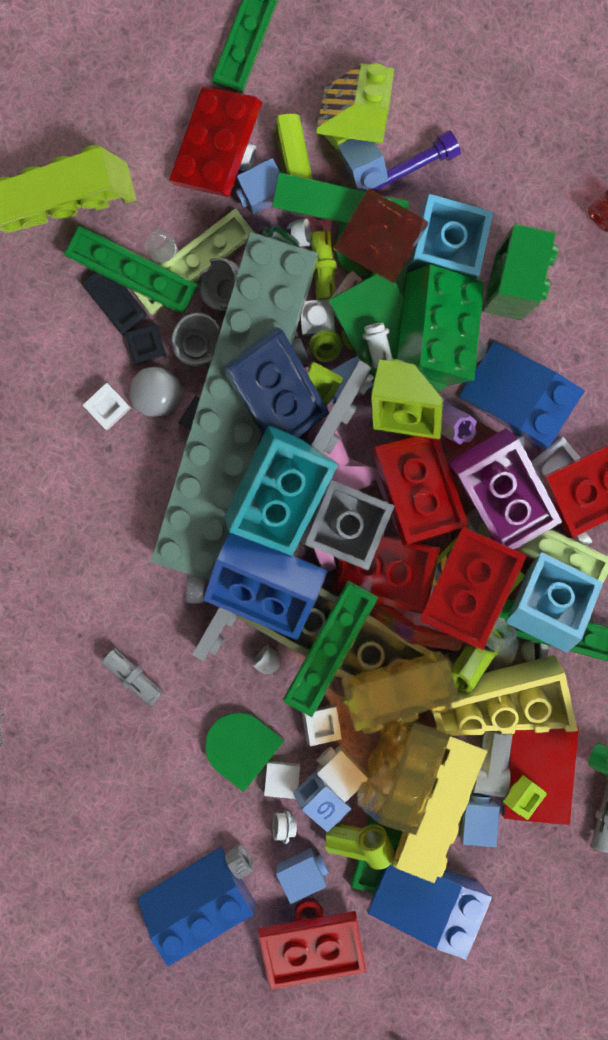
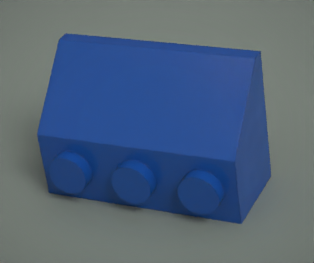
M230 532L217 558L203 600L297 640L317 599L327 570Z
M222 846L137 898L149 937L167 967L254 915L256 901L242 878H236L229 869L225 860L226 852Z

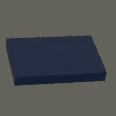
M276 327L222 367L262 435H264L269 425L295 437H300L329 414L328 409L282 328Z

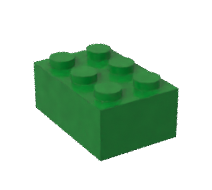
M514 223L497 247L483 312L521 321L527 314L532 313L535 307H539L541 300L545 301L547 299L551 280L546 279L548 267L554 266L559 245L554 244L555 232Z
M431 264L406 273L397 360L414 364L429 381L449 386L474 381L484 282Z

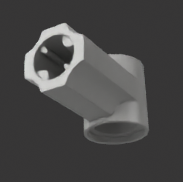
M501 731L484 732L480 748L488 752L473 786L472 793L507 797L510 787V769L508 764L513 734H502Z

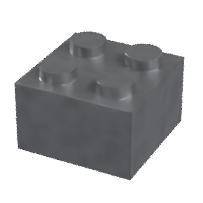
M330 480L299 542L368 570L394 506L334 480Z

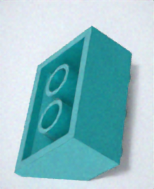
M268 425L225 514L229 532L292 556L338 467V463L300 438Z

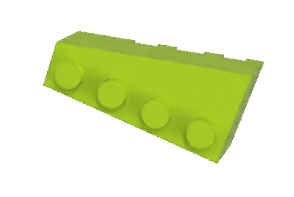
M91 145L83 148L80 154L71 157H56L51 160V164L46 166L27 167L21 171L22 174L0 177V231L9 233L48 223L47 216L50 215L55 219L77 216L78 208H96V210L109 208L108 201L123 198L125 203L136 201L127 162L99 145Z

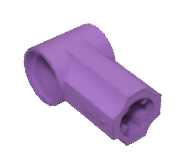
M442 398L441 435L459 445L463 442H470L476 434L475 425L477 421L471 415L456 409L451 403Z

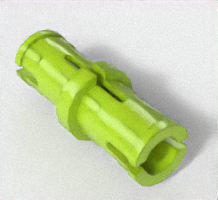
M317 231L310 234L312 252L317 253L319 256L314 271L316 300L330 299L336 292L334 270L337 269L336 261L333 260L331 232Z

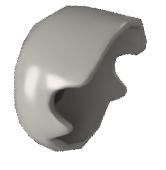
M212 258L209 260L211 265L200 272L202 282L200 285L201 297L203 302L212 310L227 311L239 267L228 259Z
M194 313L184 316L176 324L171 337L175 356L185 365L194 367L211 363L221 331L220 326L209 315Z
M159 367L145 368L140 370L131 380L129 397L132 406L145 416L170 415L182 402L183 388L181 382L176 375L167 369Z

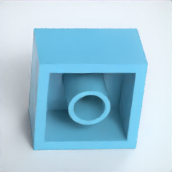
M429 194L419 208L407 261V271H414L431 264L477 279L481 271L493 211Z
M541 552L528 568L505 623L568 653L583 638L603 582Z

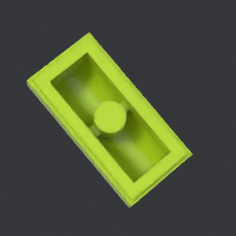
M278 115L273 130L282 173L313 180L300 115Z

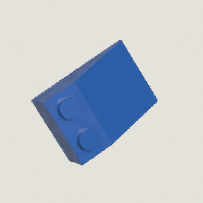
M494 341L475 371V380L469 381L466 384L459 398L542 450L550 447L585 390L559 373Z
M389 865L382 872L367 913L435 949L467 959L492 896L480 882L446 869L442 877H437L435 883H432Z

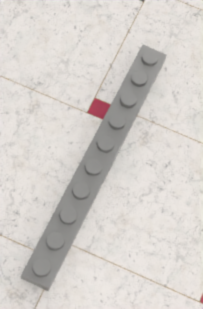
M362 361L358 362L312 443V447L321 453L325 451L331 454L340 436L335 434L341 422L347 425L357 408L352 404L358 392L364 395L374 379V376L369 374L372 367ZM219 607L192 655L202 661L206 659L209 652L216 655L225 639L220 636L225 624L232 627L237 614Z

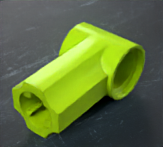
M492 630L485 645V650L466 643L463 651L445 676L450 686L458 692L470 694L493 658L501 650L503 642L496 630Z
M338 823L326 833L325 848L328 853L367 861L368 865L374 869L387 868L393 861L395 855L394 848L386 831L379 825L359 828Z

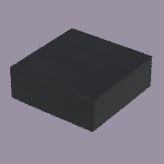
M156 323L124 333L135 365L167 356Z

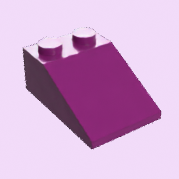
M507 428L448 462L464 493L494 541L515 550L562 522L519 439Z

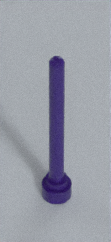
M448 130L437 136V140L432 143L433 146L388 169L389 181L366 192L374 193L437 159L449 161L461 155L459 144L452 131Z

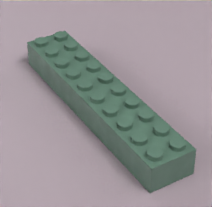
M250 232L153 553L152 563L210 581L217 558L230 534L225 514L263 437L222 367L276 327L283 329L292 345L319 256L317 253Z

